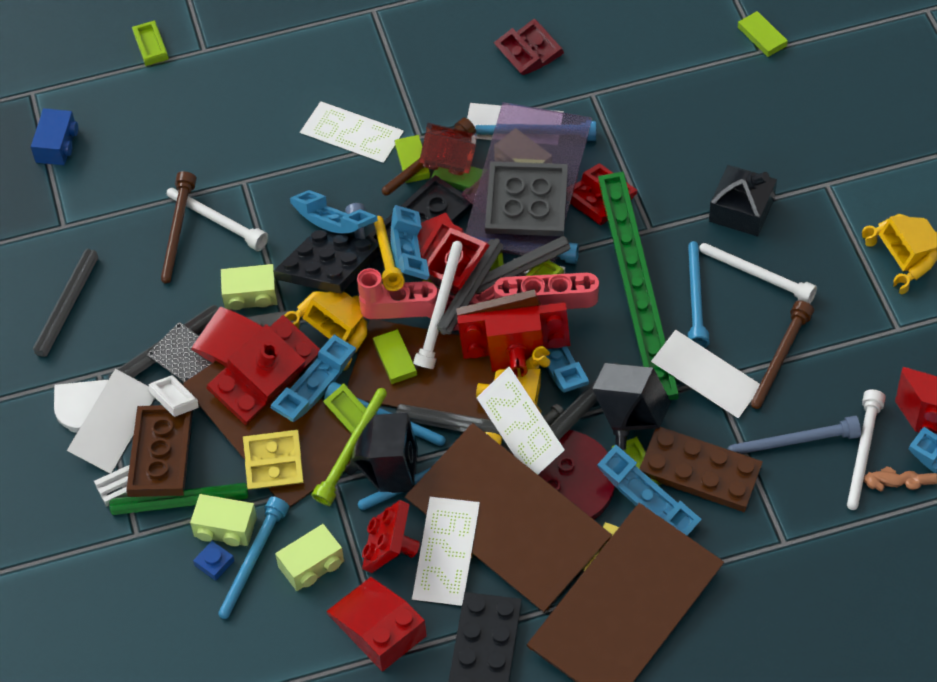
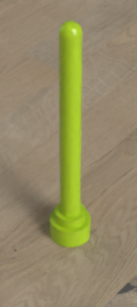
M379 388L375 392L326 481L316 485L311 496L319 503L326 506H331L337 490L335 486L352 457L355 444L366 425L376 415L387 395L384 388Z

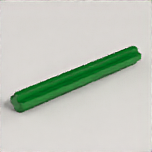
M246 483L187 489L184 490V496L110 499L109 508L112 515L192 506L197 504L199 494L242 500L248 498V487Z

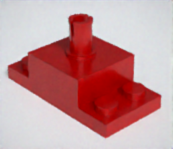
M566 302L457 315L463 358L490 356L492 372L506 369L510 366L516 377H518L517 369L520 368L521 377H523L528 372L526 359L532 357V353L537 347L543 346L546 349L571 346Z
M282 315L270 327L267 324L263 326L228 359L226 368L207 384L206 389L246 426L287 385L318 358L320 348L287 317Z

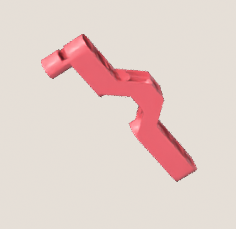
M368 268L360 271L358 274L360 310L365 318H432L439 293V288L433 283L427 281L404 282L401 289L389 291L382 284V277L378 270ZM592 273L503 277L485 291L475 294L469 305L535 289L541 305L566 302L567 309L590 308L598 302L599 280ZM449 294L444 313L456 295L452 296ZM458 323L454 330H459Z

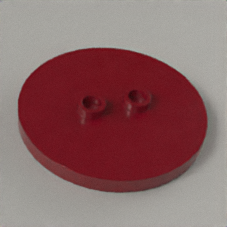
M568 430L559 439L565 450L538 475L595 520L609 506L615 491V486L597 467V464L608 452L600 443L588 435Z

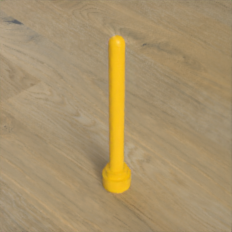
M377 216L378 221L374 222L385 267V271L382 273V282L387 290L397 291L404 285V276L401 270L395 267L384 220L381 216Z

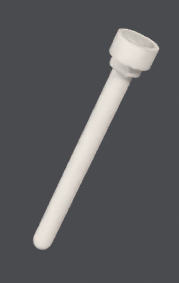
M169 188L167 196L177 201L178 191L174 188ZM188 196L186 207L245 238L248 246L256 251H261L266 246L269 238L268 233L259 228L248 229Z
M455 241L452 244L423 349L420 348L419 353L415 354L413 361L415 365L434 369L437 358H435L433 350L439 333L437 325L444 315L463 248L460 241Z
M706 243L701 244L699 247L700 252L794 293V297H797L798 301L801 300L811 304L816 295L817 286L809 282H800L798 284Z
M867 390L863 395L862 405L866 413L847 507L850 510H856L859 505L876 415L884 408L886 396L878 390Z

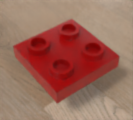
M399 500L391 507H387L377 517H373L367 527V532L369 533L368 541L362 551V557L364 558L363 570L373 573L398 556L400 552L411 558L417 554L420 542L404 536L410 504Z

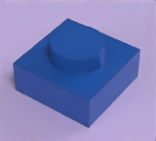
M211 541L193 562L195 567L216 581L234 562V557L218 544Z

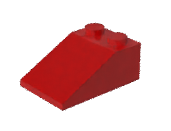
M372 577L368 578L326 611L331 619L382 672L427 637L425 620L404 599Z

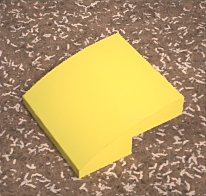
M298 430L243 436L248 490L304 483Z

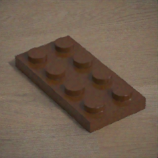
M163 405L137 406L126 488L128 497L184 496L193 410L174 417Z
M660 427L655 429L640 470L660 484L745 512L763 461Z

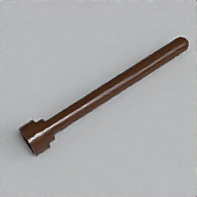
M465 117L455 123L453 132L387 183L382 188V194L388 196L458 140H468L476 133L473 123Z
M186 171L178 172L175 180L178 196L161 275V281L164 284L170 283L188 194L195 189L197 180L194 174Z
M801 300L794 303L790 311L792 321L751 401L752 408L759 409L762 406L801 325L810 321L814 308L809 303Z

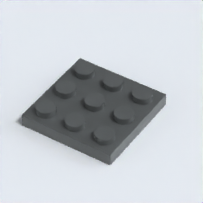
M490 161L485 234L564 236L568 164Z

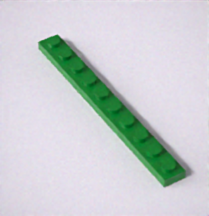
M624 171L598 176L642 366L654 368L669 399H678L679 394L675 377L651 362L666 341Z

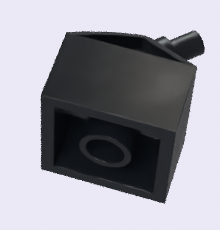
M727 165L710 202L709 222L758 237L775 199L777 179L771 178L767 172L758 174Z
M604 363L592 388L613 430V435H616L615 445L622 450H626L627 436L630 435V430L659 429L671 404L661 381L652 367Z
M408 413L374 415L359 436L345 472L352 476L357 471H361L379 492H409L415 486L418 446Z

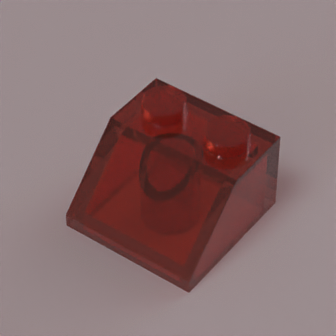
M427 123L419 162L424 163V167L438 170L439 167L449 169L448 172L455 175L469 174L477 134Z

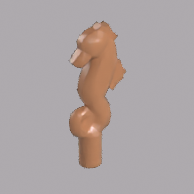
M886 466L881 471L869 472L864 476V482L869 488L883 491L884 486L899 487L903 484L908 489L915 490L921 485L937 484V474H917L914 471H906L899 475L891 467Z

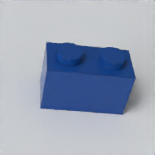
M43 108L31 144L35 163L65 165L67 156H70L72 153L73 137L78 134V122L75 121L72 111Z

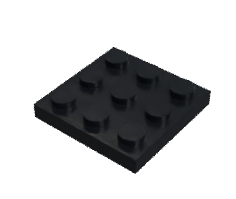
M315 230L273 270L275 280L341 294L358 277L360 271L366 269L381 254L378 242L349 237L344 234L329 233L324 230Z

